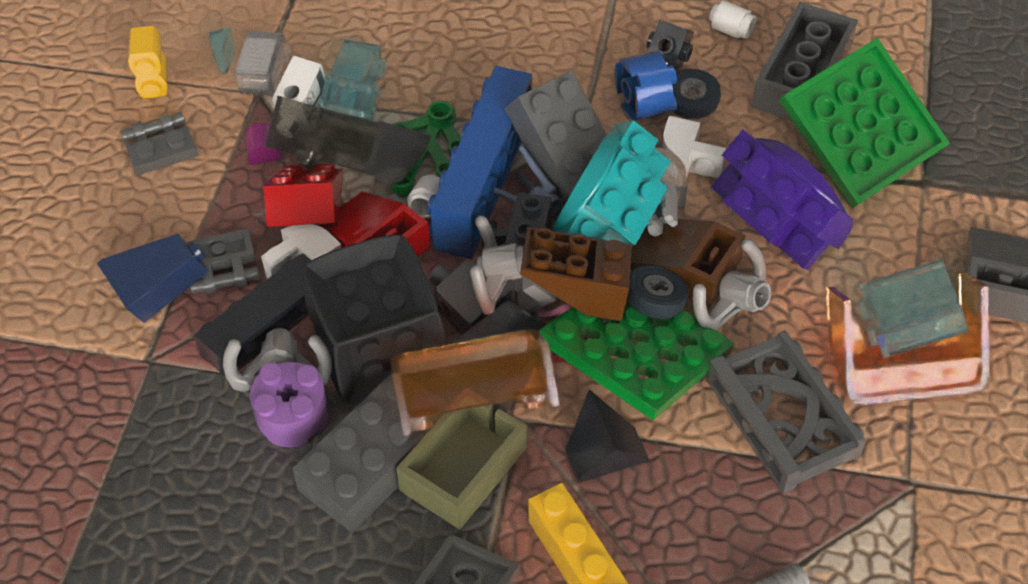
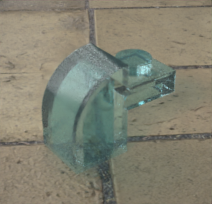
M326 76L319 108L373 121L381 89Z

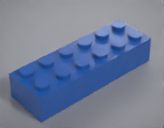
M495 66L491 77L485 78L481 99L475 100L472 107V118L469 123L465 122L462 128L461 142L459 146H454L452 149L450 166L448 170H443L441 173L439 190L436 195H431L428 202L427 213L431 215L432 220L429 235L433 236L435 251L473 259L482 238L475 224V219L478 216H485L489 221L499 198V195L494 193V188L503 189L518 154L519 146L522 144V140L504 108L518 96L532 90L531 73Z

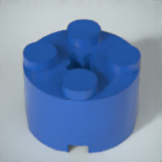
M652 51L620 59V62L616 63L614 69L617 94L623 93L625 103L620 105L625 116L630 121L676 111L677 102L673 94L672 84H676L677 75L673 65L667 66L661 51Z

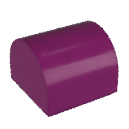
M257 123L246 129L245 142L249 165L281 160L277 133L272 125Z

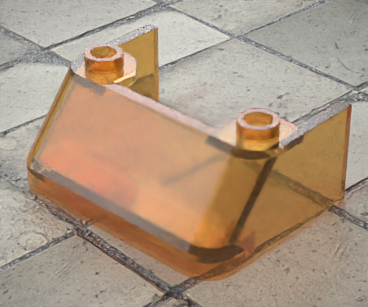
M967 273L959 274V308L946 309L935 317L932 325V338L866 345L863 328L852 321L851 300L835 287H827L829 344L843 390L853 402L860 405L974 393L981 390L988 382V285Z
M524 330L417 350L390 358L403 435L411 434V430L419 431L433 427V421L439 419L440 414L514 400L515 403L523 404L524 409L545 406V400L549 402L551 407L559 406L549 344L537 330Z

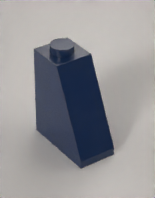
M179 234L103 258L97 263L126 309L143 323L209 272L202 261L206 255L193 240L187 243Z

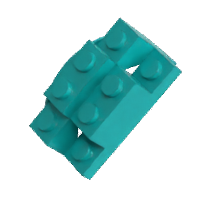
M634 120L614 124L580 177L558 216L552 231L582 234L587 237L617 240L622 243L636 245L668 189L660 180L671 161L654 149L659 139Z

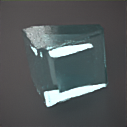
M230 27L209 32L210 35H208L213 56L222 74L228 72L235 53V43Z

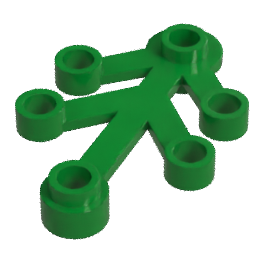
M433 102L429 105L425 116L404 123H393L390 126V138L395 143L391 145L383 144L377 148V160L384 166L395 163L396 156L413 151L405 167L396 168L389 174L390 189L399 197H407L416 185L415 175L428 153L436 166L437 177L440 178L443 170H448L450 162L447 160L436 138L441 131L449 143V157L453 147L459 146L461 142L453 126L456 122V112L448 102ZM426 128L424 134L409 138V133Z

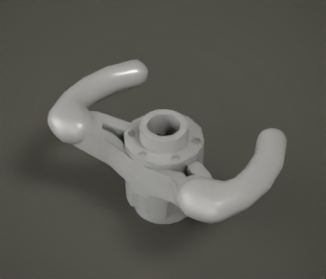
M478 216L475 219V224L481 234L484 248L482 256L477 257V265L470 269V276L478 304L482 312L489 315L494 312L495 303L507 281L523 277L520 274L524 245L517 246V243L497 246L489 221L485 216Z
M744 239L741 243L742 249L749 255L753 265L751 275L733 270L727 273L719 284L721 299L712 309L710 315L706 306L705 286L702 284L694 286L693 308L700 326L717 331L725 322L743 309L756 312L757 310H763L768 305L771 299V287L766 282L764 256L760 248L751 239Z
M283 328L273 329L266 334V339L262 342L261 353L242 373L237 370V356L241 349L239 340H230L223 356L225 377L234 390L241 392L251 390V386L259 375L260 369L268 363L299 362L305 365L312 364L297 351L298 342L294 339L293 334ZM312 335L308 343L317 356L319 366L317 371L323 381V385H326L332 372V358L328 347L320 336Z

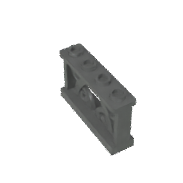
M786 331L780 332L778 336L727 358L720 356L710 361L707 376L708 384L782 494L795 489L797 484L845 462L860 458L865 444V437L861 427L851 421L845 413L839 397L829 391L824 384L820 371L810 365L804 356L801 345L796 340H792ZM776 357L779 358L786 368L785 371L778 370L775 362L771 366L770 374H764L762 364L764 361ZM754 366L755 374L736 375V373ZM759 389L762 391L763 400L761 402H754L750 395L758 397ZM771 391L784 393L805 402V420L801 430L789 422L767 420L763 414L770 405ZM826 430H830L840 445L833 449H824L813 443L811 439L813 437L820 443H830L831 439L827 438L823 433ZM776 431L787 432L786 439L781 441ZM805 449L816 456L800 464H797L795 461Z

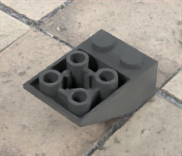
M970 227L959 301L960 309L1028 323L1027 238Z

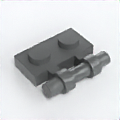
M167 112L159 115V119L143 124L141 121L132 123V127L120 131L124 143L137 140L135 143L126 145L137 176L199 156L188 127L174 129L176 126L185 124L182 112L169 115ZM160 131H164V132H165V133H163V134H160V135H157V136H154V137H151V138H148V139H147V137H146V136H148V135H151V134H154V133H157V132H160Z
M249 228L193 240L206 255L202 261L209 272L190 286L192 295L206 292L207 295L217 293L219 288L237 285V288L248 286L247 282L260 279L257 266L246 269L243 267L244 264L256 262ZM233 267V272L213 275V271Z

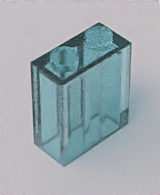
M942 259L859 285L863 299L857 301L863 321L870 319L872 322L871 325L865 327L872 347L879 345L883 358L969 332L963 309Z

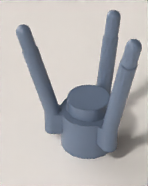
M521 145L519 146V151L543 186L539 185L536 187L522 173H518L517 178L531 191L530 194L552 197V219L561 210L563 200L555 193L557 188L549 182L527 149ZM498 187L494 188L495 194L515 204L516 196Z

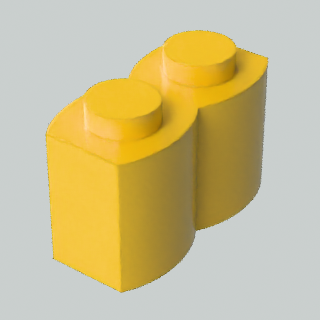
M154 26L133 27L129 31L128 63L135 75L136 90L143 99L165 97L167 94L168 63L166 55L161 50L160 33Z

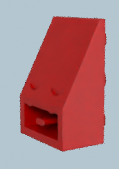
M333 163L317 164L315 169L302 170V165L284 166L282 171H278L263 186L267 227L335 223L339 218L344 171L343 168H335Z
M363 191L340 207L339 218L335 223L317 224V226L327 230L340 242L342 248L387 235H403L414 249L417 257L430 248L428 222L403 203Z

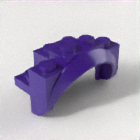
M742 129L721 155L730 164L712 184L711 188L744 221L768 242L783 250L803 269L808 271L829 245L839 249L850 234L853 227V219L847 214L834 190L806 159L789 146L777 140L755 138Z

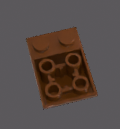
M678 219V225L674 227L668 223L663 224V232L657 237L650 235L646 226L636 245H632L630 270L633 271L637 267L645 265L662 266L682 277L688 287V298L692 300L694 286L702 284L706 288V306L710 308L719 295L721 279L732 270L735 271L740 264L743 254L741 243L746 236L714 221Z
M527 227L520 274L587 316L621 321L630 285L632 244L622 243L617 240L597 239L582 234L562 233L547 228Z

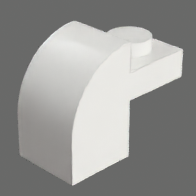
M669 116L663 133L661 153L671 161L666 170L672 176L686 181L688 172L718 178L723 171L725 158L721 155L726 148L698 142L700 122Z
M314 224L288 226L281 230L283 242L273 246L267 253L261 256L266 278L271 277L286 262L292 261L301 253L310 260H313L323 254L342 248L341 243L327 230Z

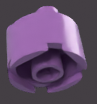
M299 362L268 363L260 369L259 375L251 386L250 402L257 427L267 437L268 441L281 447H298L308 443V439L317 432L319 435L327 425L329 409L323 381L317 369L312 365H305Z

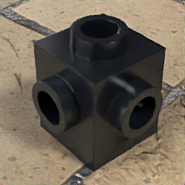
M659 20L656 30L652 31L648 37L646 48L649 49L648 52L661 51L667 66L676 65L682 67L683 63L688 62L693 51L691 41L694 32Z

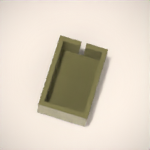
M465 388L396 468L399 491L460 530L527 449V425L498 409L494 414L495 433L492 432L494 429L493 405Z

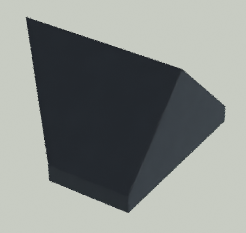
M589 389L566 447V454L578 483L640 465L649 460L635 427Z

